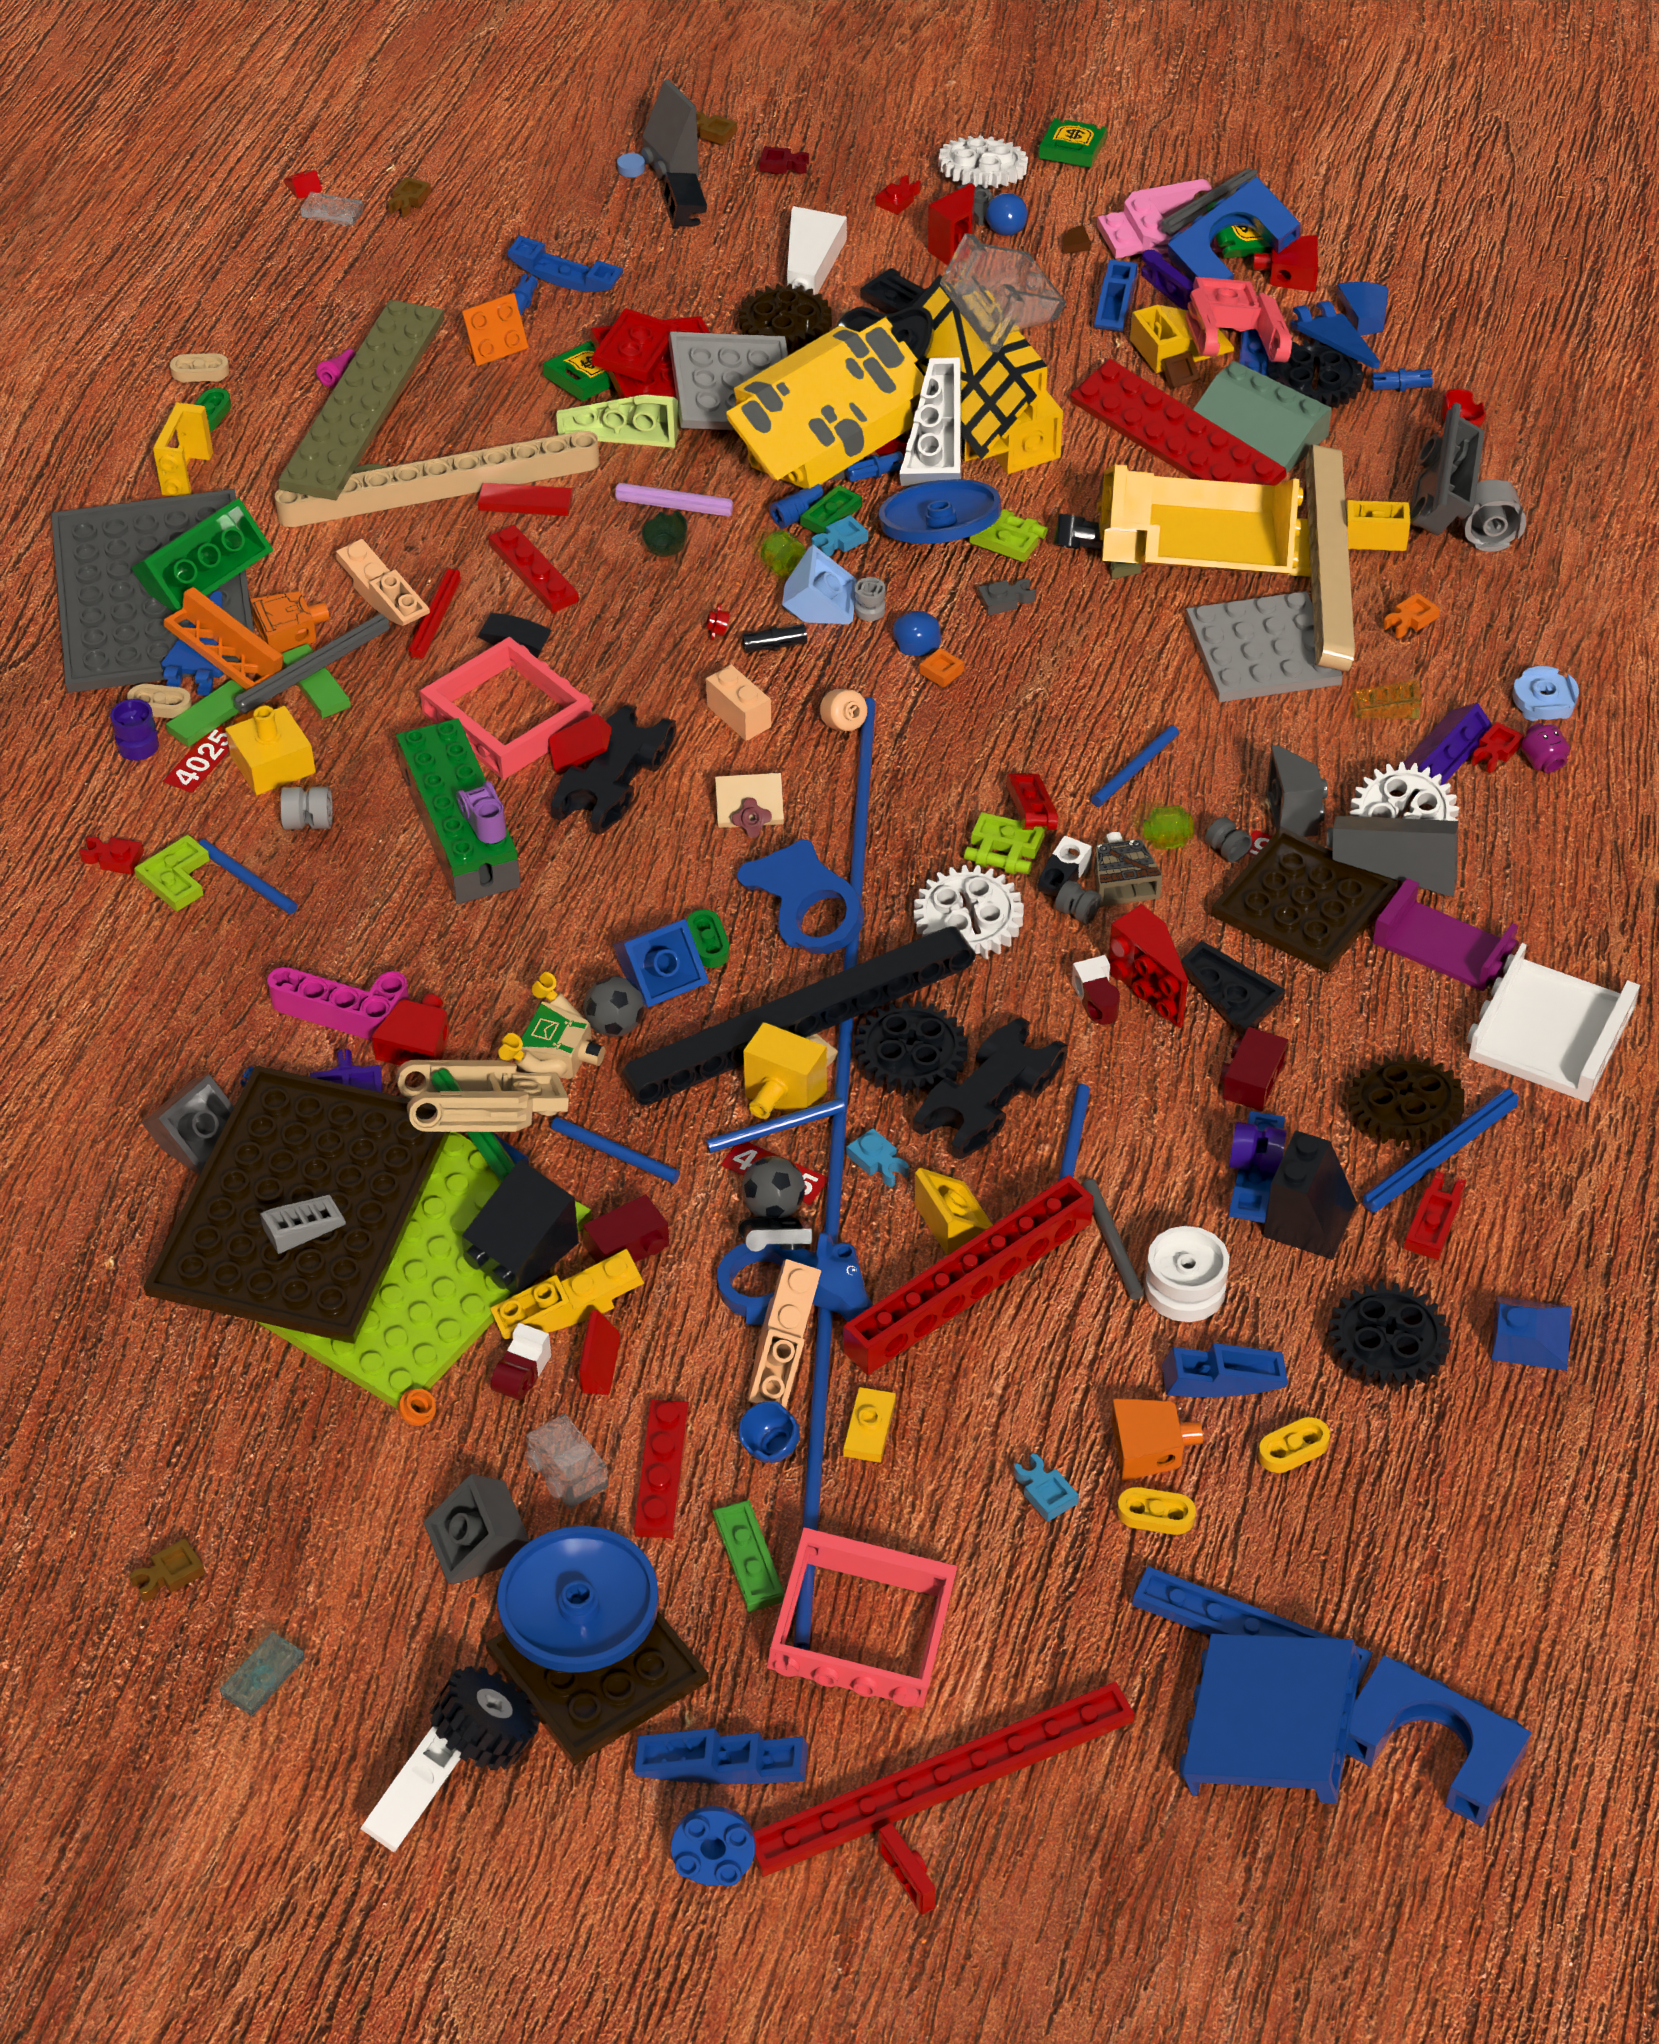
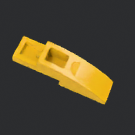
M625 1249L560 1282L556 1274L491 1307L490 1310L504 1339H513L512 1334L518 1323L549 1333L588 1320L592 1310H598L602 1314L615 1308L611 1301L612 1299L644 1284V1281L628 1250Z

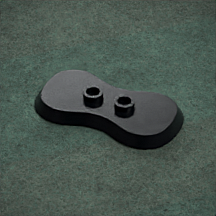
M861 306L851 309L839 320L836 327L843 326L861 332L886 317L893 326L891 333L899 343L904 341L918 359L915 363L916 366L920 365L927 357L934 336L932 315L930 311L922 306H911L892 314H881L871 308Z

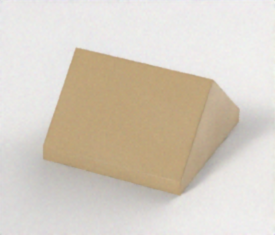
M781 773L715 777L718 828L741 827L733 824L732 816L734 813L740 812L747 798H754L758 806L763 810L767 809L771 812V821L764 825L784 824ZM751 814L749 820L754 821L755 816Z

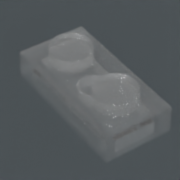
M310 192L300 208L303 218L338 223L345 226H354L364 211L363 201L315 192Z

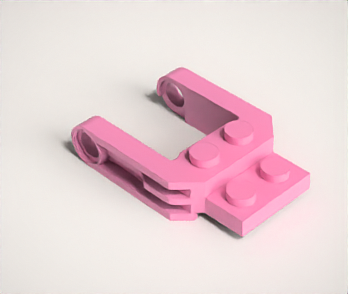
M1198 179L1134 191L1124 202V212L1097 216V227L1115 259L1142 254L1143 251L1152 249L1162 254L1166 262H1172L1168 258V243L1176 233H1183L1190 226L1183 227L1172 235L1168 232L1164 234L1161 231L1163 228L1161 225L1162 220H1164L1163 218L1169 217L1195 201L1193 198L1197 192L1205 190L1208 193L1213 189L1208 181ZM1214 236L1210 247L1214 253L1222 252L1225 247H1219L1216 236Z

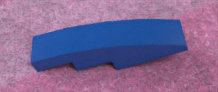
M715 1728L638 1736L634 1773L637 1777L713 1784L805 1781L808 1744L803 1736L764 1740L759 1732L720 1736Z

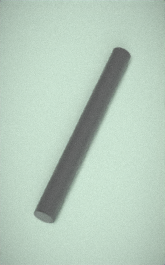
M1088 1179L1082 1186L1094 1196L1093 1212L1130 1299H1140L1144 1295V1291L1095 1179Z

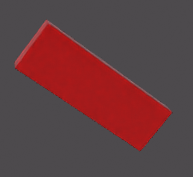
M483 483L478 500L479 511L569 516L573 491L572 488Z

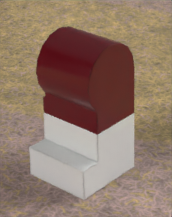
M1105 955L1073 963L1072 985L1084 1009L1092 1021L1102 1025L1113 1023L1118 1018L1120 1004L1119 990L1109 983L1110 963Z
M518 1323L512 1334L513 1341L503 1359L498 1362L491 1378V1390L521 1401L529 1389H532L550 1359L551 1347L549 1333Z

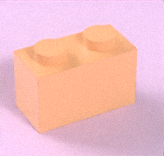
M732 664L706 678L707 707L745 741L771 727V699Z

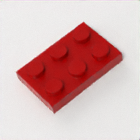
M625 308L593 353L591 365L628 376L634 380L647 382L669 349L668 338L670 332H679V325Z

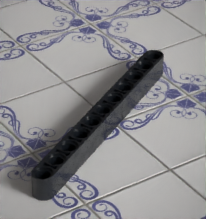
M957 927L943 928L637 1058L623 1068L621 1077L638 1104H653L744 1065L743 1051L763 1022L804 1038L965 970L974 962L976 957L975 950Z

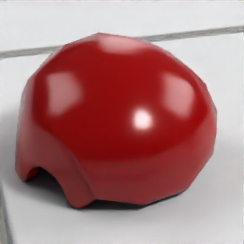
M1456 388L1450 389L1444 394L1441 404V418L1444 423L1447 410L1452 409L1454 403L1461 404L1460 417L1477 427L1483 424L1486 418L1484 403L1476 404L1473 401V393L1471 391Z

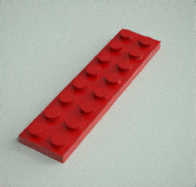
M1110 358L1070 394L1073 404L1191 479L1275 486L1287 476L1285 467Z

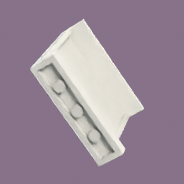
M1522 943L1516 955L1510 954L1503 970L1505 976L1504 978L1497 977L1491 992L1493 999L1491 1001L1485 1000L1479 1014L1481 1021L1479 1025L1473 1023L1466 1040V1043L1471 1044L1468 1059L1589 1102L1635 1009L1640 985L1627 980L1620 994L1525 960L1524 956L1527 945Z

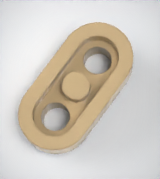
M218 353L182 354L170 361L172 377L183 383L197 381L218 382L227 377L230 372L227 357Z
M140 684L130 689L127 695L128 700L140 699L147 702L152 708L154 717L174 719L192 706L190 693L180 687Z

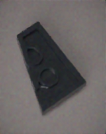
M1202 940L1181 959L1186 976L1242 1038L1248 1027L1255 1028L1285 997L1284 988Z

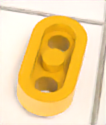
M1306 1417L1266 1435L1261 1440L1258 1452L1259 1462L1268 1471L1274 1473L1287 1472L1324 1454L1329 1446L1330 1430L1322 1420ZM1305 1440H1312L1315 1443L1309 1444ZM1273 1455H1279L1283 1458H1276Z
M1132 1487L1120 1495L1117 1513L1121 1522L1128 1527L1181 1535L1187 1533L1193 1527L1196 1507L1190 1498L1182 1494ZM1132 1510H1139V1511H1141L1142 1513H1141V1514H1138V1513H1134V1512H1131V1511H1132ZM1177 1516L1180 1520L1170 1519V1517Z

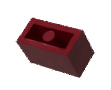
M1248 1027L1243 1039L1237 1038L1231 1053V1058L1233 1059L1231 1064L1225 1063L1221 1071L1219 1083L1224 1084L1222 1099L1263 1111L1285 1064L1288 1039Z
M646 1194L582 1225L585 1249L596 1264L625 1249L628 1250L633 1262L636 1263L650 1255H656L664 1248L670 1246L668 1222Z

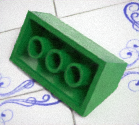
M237 498L132 566L131 569L147 593L175 613L183 608L184 592L194 587L207 596L271 553L273 548L241 499Z

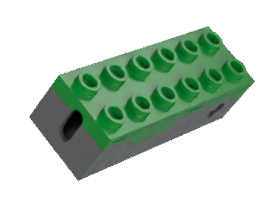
M459 718L396 734L401 773L456 905L520 888L517 850L507 827V834L503 840L492 844L484 843L477 838V835L468 820L463 817L456 796L457 791L463 790L467 792L482 787L483 783L486 782Z

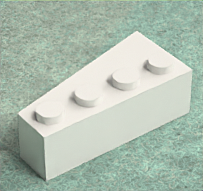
M930 358L918 408L913 420L911 435L908 439L905 458L899 473L901 486H914L937 480L961 479L960 358Z

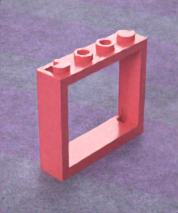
M511 637L504 639L420 690L422 713L435 724L459 718L476 758L503 780L550 751L549 737L592 715L593 705L586 694L580 693L570 685L566 678L560 677L550 669L546 662L537 659L524 645H519ZM512 666L564 709L507 745H504L454 705L452 701Z
M804 1527L770 1647L767 1668L775 1670L783 1676H799L814 1680L822 1686H838L854 1690L861 1696H877L893 1700L898 1705L904 1707L916 1706L923 1708L957 1566ZM808 1564L938 1597L918 1678L786 1645Z

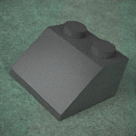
M1271 745L1266 795L1276 832L1283 827L1302 837L1318 836L1319 822H1323L1325 816L1322 800L1328 796L1326 779H1321L1316 764L1279 745Z
M470 1474L424 1521L447 1583L453 1585L506 1567L513 1556L530 1542L505 1481Z

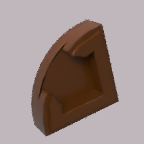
M1083 225L1075 227L1065 234L1062 247L1063 254L1091 250V241Z

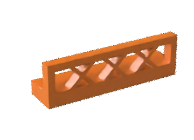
M194 587L184 592L183 608L164 619L163 626L245 690L282 670L283 655ZM187 619L191 623H193L196 626V628L182 627L178 623ZM199 638L213 639L218 645H205ZM222 655L236 656L241 660V663L227 662L222 658ZM245 673H258L262 678L253 682L245 676Z

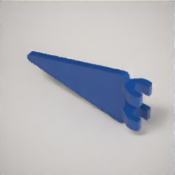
M1330 301L1317 302L1316 307L1321 310L1322 315L1315 316L1314 319H1312L1307 306L1293 307V312L1298 316V320H1293L1290 324L1294 330H1298L1371 368H1379V359L1344 314H1336L1334 306Z
M220 591L213 592L209 599L223 609L222 593ZM190 623L187 628H196V626ZM199 638L205 645H218L213 639ZM181 639L176 642L161 663L164 679H168L166 686L181 688L183 673L195 674V683H199L197 695L208 696L213 689L214 677H221L224 674Z

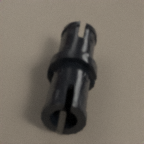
M804 624L782 628L770 626L769 630L742 633L744 652L749 653L768 649L780 651L781 647L807 644L806 627Z

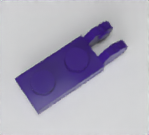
M1152 249L1143 251L1142 261L1146 265L1141 268V276L1145 277L1148 282L1179 308L1189 311L1187 306L1188 302L1192 301L1190 294L1194 290V282L1163 259V255L1158 253V251Z

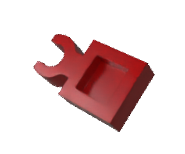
M908 175L901 177L899 185L890 183L875 196V206L899 215L914 202V196L920 193L921 181L917 180L915 183L909 184Z
M1495 722L1480 739L1479 747L1473 753L1472 765L1475 766L1479 761L1485 760L1488 761L1486 772H1493L1497 767L1498 759L1507 762L1521 747L1525 735L1499 722Z
M87 837V848L90 850L80 849L79 851L81 861L86 864L99 862L102 870L128 875L133 874L134 868L144 853L141 842L111 837L108 843H102L97 837Z

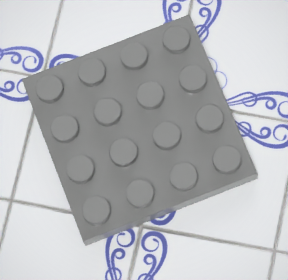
M670 332L668 340L676 398L678 400L680 427L735 430L726 415V411L736 406L734 388L788 356L785 336Z
M1307 591L1186 608L1185 618L1218 702L1342 685L1343 675L1341 670L1317 666L1315 663L1313 606Z

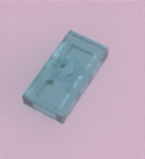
M272 1631L220 1688L221 1696L253 1716L305 1659L303 1651Z

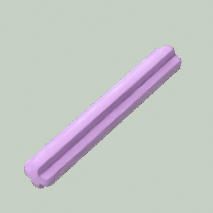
M618 483L615 491V497L619 501L728 517L733 512V501L729 498Z

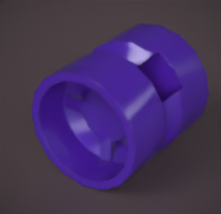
M140 699L124 700L116 704L111 711L110 717L118 753L123 758L135 761L152 756L158 750L159 741L151 706Z
M1236 1122L1229 1167L1250 1170L1253 1166H1257L1262 1173L1276 1174L1283 1158L1287 1130L1266 1127L1263 1131H1259L1257 1125ZM1257 1144L1267 1146L1266 1153H1256Z

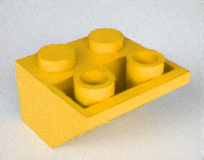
M1347 500L1345 502L1348 549L1406 551L1410 529L1409 502Z

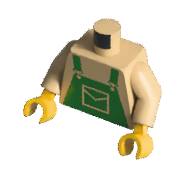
M544 972L539 977L540 982L536 981L532 985V993L537 998L546 997L548 1002H541L522 1038L514 1033H508L501 1040L503 1045L499 1048L498 1054L505 1061L514 1058L519 1072L557 1073L559 1078L571 1079L575 1077L582 1062L600 1066L605 1055V1046L592 1043L590 1023L570 1004L561 992L556 993L554 991L557 982L555 977L549 972Z

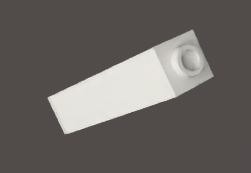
M793 206L791 210L787 280L788 284L792 285V289L803 285V291L812 288L813 295L818 294L847 240L846 216Z

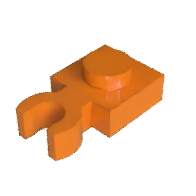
M1417 592L1396 605L1395 613H1390L1384 618L1383 628L1387 630L1391 626H1397L1395 637L1401 638L1406 635L1409 627L1419 631L1439 618L1440 608Z

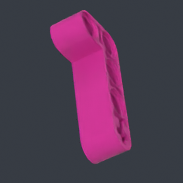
M288 967L273 970L267 978L272 1007L276 1011L371 1041L374 1032L398 1002L409 1000L406 977L394 971L380 975L369 992Z

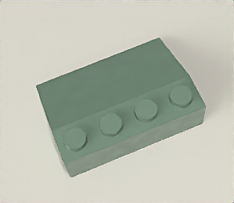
M1233 361L1216 375L1193 410L1285 467L1287 474L1307 456L1311 444L1319 445L1328 437L1332 408Z

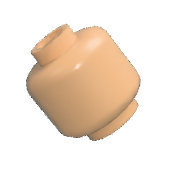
M834 689L823 697L820 704V715L823 722L834 730L853 731L865 722L867 704L863 696L854 690Z

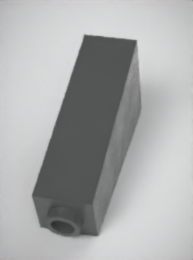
M1336 816L1334 826L1328 827L1327 847L1333 848V860L1402 882L1409 878L1418 882L1421 888L1446 896H1454L1457 885L1459 821Z

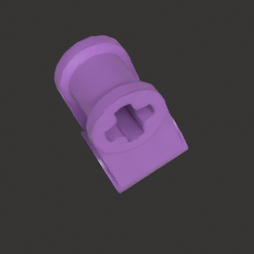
M490 781L484 782L482 787L467 792L463 790L456 792L461 813L468 820L480 841L492 844L506 837L504 807Z

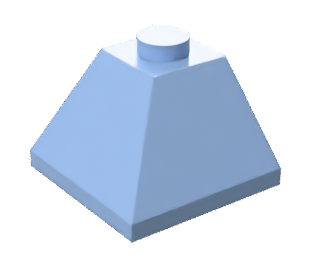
M812 545L786 581L782 605L789 613L796 615L806 623L850 624L853 622L855 584L857 579L815 545Z

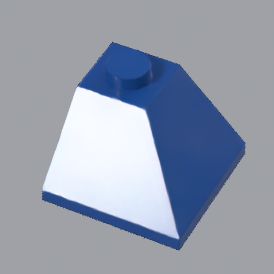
M686 919L641 932L613 944L624 976L635 983L640 989L646 1008L709 983Z
M1496 1296L1491 1360L1567 1371L1571 1306Z

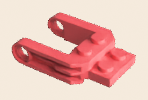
M1195 277L1194 290L1190 294L1192 301L1188 302L1187 307L1189 311L1186 312L1185 319L1200 356H1217L1220 348L1217 329L1222 327L1232 328L1240 332L1256 329L1271 362L1286 363L1289 360L1292 347L1291 335L1274 298L1264 293H1259V296H1257L1251 281Z

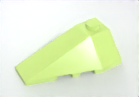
M639 395L558 410L556 413L558 435L578 431H591L598 436V441L675 448L680 430L678 400L668 396Z

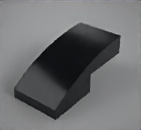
M490 613L478 638L496 645L504 639L511 637L519 645H524L533 656L538 658L552 630L520 617Z

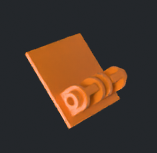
M514 292L461 310L469 338V344H466L465 348L469 356L473 355L476 366L529 348Z

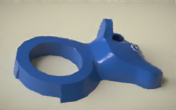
M801 839L791 846L778 850L764 858L746 862L738 870V880L747 890H761L782 899L778 928L781 937L789 947L801 948L811 954H829L850 944L862 928L864 910L861 899L846 880L836 875L819 861L811 841ZM826 898H838L845 901L846 915L839 928L831 934L822 937H810L803 933L801 926L803 917L807 910L817 901Z
M820 1233L816 1252L803 1248L785 1250L780 1248V1244H767L764 1249L755 1252L748 1249L746 1244L743 1243L728 1252L717 1268V1289L720 1290L723 1303L733 1313L746 1317V1325H763L770 1298L774 1296V1292L761 1297H748L739 1294L732 1287L735 1276L741 1269L749 1264L760 1261H770L782 1267L783 1261L788 1259L821 1270L812 1304L837 1312L848 1322L873 1306L871 1299L865 1291L855 1247L846 1242L833 1245L830 1233Z

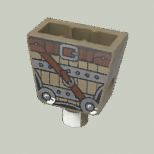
M1119 832L1107 834L1103 839L1104 843L1098 844L1095 847L1094 874L1096 892L1101 894L1100 907L1160 899L1162 873L1143 840L1132 839L1124 841L1122 834Z

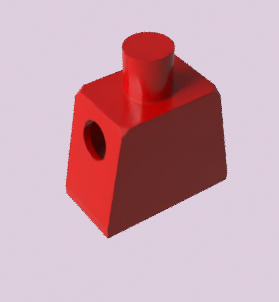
M1316 235L1300 236L1280 253H1277L1272 247L1270 253L1254 252L1253 270H1269L1270 284L1272 286L1316 292L1318 237Z
M426 994L421 1003L409 1000L399 1001L372 1035L375 1060L399 1066L410 1060H442L449 1037L447 1012L441 1009L443 1006L442 999L434 994Z

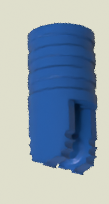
M817 484L810 489L804 488L770 505V514L774 523L781 529H784L789 525L799 522L800 515L820 500L817 498L822 497V484Z

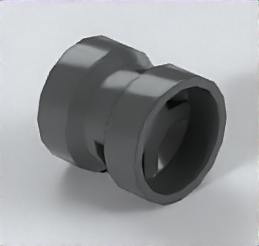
M1221 817L1209 827L1206 832L1205 842L1213 849H1220L1221 855L1229 862L1234 863L1248 852L1252 844V837L1244 830H1237L1236 824L1228 817Z
M1068 880L1057 895L1055 909L1063 914L1071 913L1075 915L1076 920L1088 924L1100 907L1101 894L1090 889L1085 891L1079 883Z

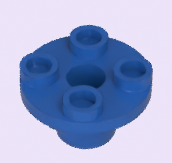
M706 1806L691 1811L679 1821L672 1835L671 1853L676 1871L682 1877L689 1878L703 1885L733 1886L737 1884L741 1876L751 1866L755 1855V1836L751 1826L741 1815L728 1808Z

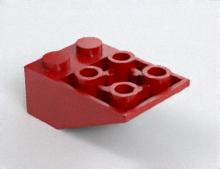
M1140 904L1111 924L1108 960L1110 963V973L1115 979L1121 980L1132 989L1138 998L1145 1000L1154 1007L1164 1019L1170 1020L1178 1028H1181L1184 1022L1188 979L1166 923L1144 905Z

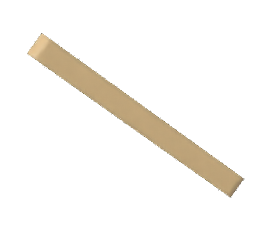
M578 431L355 473L351 475L336 501L279 489L275 493L278 521L284 527H298L481 492L483 483L518 485L591 471L600 464L598 436L591 431Z
M1311 444L1306 457L1305 472L1315 663L1317 666L1348 672L1354 658L1355 643L1342 450Z

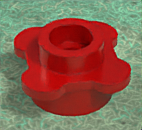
M721 603L717 604L715 612L709 611L706 629L711 630L710 640H714L715 635L724 636L726 633L729 612L721 610Z

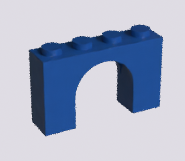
M1256 176L1250 182L1242 183L1229 198H1223L1218 201L1213 210L1208 214L1197 217L1183 233H1176L1168 243V258L1193 282L1195 277L1234 280V274L1215 255L1210 247L1212 239L1218 232L1235 225L1250 227L1257 231L1277 253H1280L1300 237L1301 223Z
M1383 1655L1354 1702L1346 1754L1372 1767L1389 1737L1400 1726L1419 1720L1432 1721L1446 1726L1464 1744L1467 1759L1450 1786L1445 1807L1483 1827L1525 1755L1531 1732L1523 1728L1516 1720L1504 1718L1488 1710L1481 1702L1475 1699H1467L1450 1690L1443 1682L1431 1680L1421 1675L1405 1662L1395 1661Z

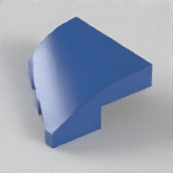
M1370 282L1337 284L1336 294L1347 310L1346 317L1360 336L1383 332L1388 288L1384 285Z

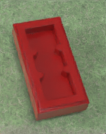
M892 1822L880 1828L878 1833V1851L910 1900L922 1915L934 1909L936 1888L926 1874L927 1868L922 1856L917 1850L911 1851Z

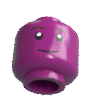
M1538 723L1526 731L1527 736L1523 739L1521 748L1535 770L1551 773L1567 763L1570 746L1556 725Z

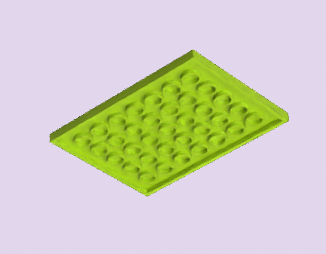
M450 1132L355 1344L266 1323H257L398 1409L399 1400L405 1392L411 1389H424L428 1391L495 1321L490 1310L491 1307L515 1296L508 1289L499 1288L492 1281L491 1277L482 1270H475L470 1267L463 1257L462 1234L503 1181L499 1180L473 1141L457 1132ZM575 1201L579 1233L583 1228L582 1225L592 1219L591 1209Z

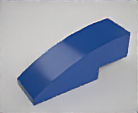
M1109 259L1094 328L1123 332L1136 285L1137 263Z
M1213 1343L1208 1352L1172 1347L1161 1364L1166 1395L1240 1396L1285 1388L1288 1384L1283 1353L1218 1343Z

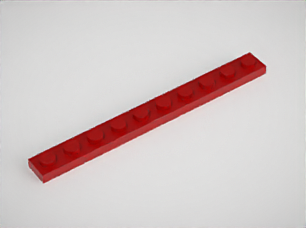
M1115 1681L753 1832L755 1836L754 1861L762 1877H765L880 1829L891 1822L899 1821L1134 1722L1135 1713Z

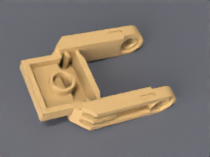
M410 1060L403 1063L396 1073V1081L400 1092L405 1097L411 1099L407 1105L410 1122L420 1131L516 1132L532 1124V1112L545 1116L556 1115L557 1112H568L569 1098L557 1073H521L516 1071V1064L504 1060ZM443 1068L449 1070L463 1091L438 1092L431 1083L433 1073ZM417 1071L424 1074V1082L419 1087L412 1088L405 1084V1078L409 1073ZM424 1103L433 1104L436 1107V1113L430 1119H420L416 1116V1110L420 1105Z

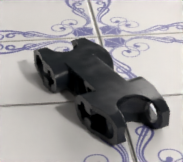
M630 704L621 707L606 720L612 727L607 751L597 755L587 769L573 765L561 778L550 805L551 817L562 820L574 811L581 809L591 810V832L596 834L606 832L621 820L629 809L634 796V788L629 784L639 770L644 768L655 772L666 760L676 734V721L665 718L653 727H636L638 719L636 716L637 707Z
M1023 1017L1013 1020L997 1029L982 1043L976 1055V1062L981 1066L962 1084L946 1077L930 1091L928 1097L913 1118V1130L923 1135L930 1133L938 1127L949 1126L955 1128L958 1132L951 1143V1155L958 1160L971 1155L985 1147L998 1135L1006 1121V1113L1001 1111V1109L1020 1091L1035 1098L1050 1086L1053 1078L1067 1058L1068 1045L1061 1041H1054L1042 1049L1026 1047L1024 1043L1030 1034L1028 1028L1030 1022Z

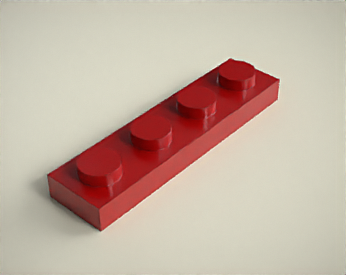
M515 525L488 536L489 546L551 613L579 602L577 590Z
M651 1400L634 1525L635 1537L674 1539L689 1416V1402Z

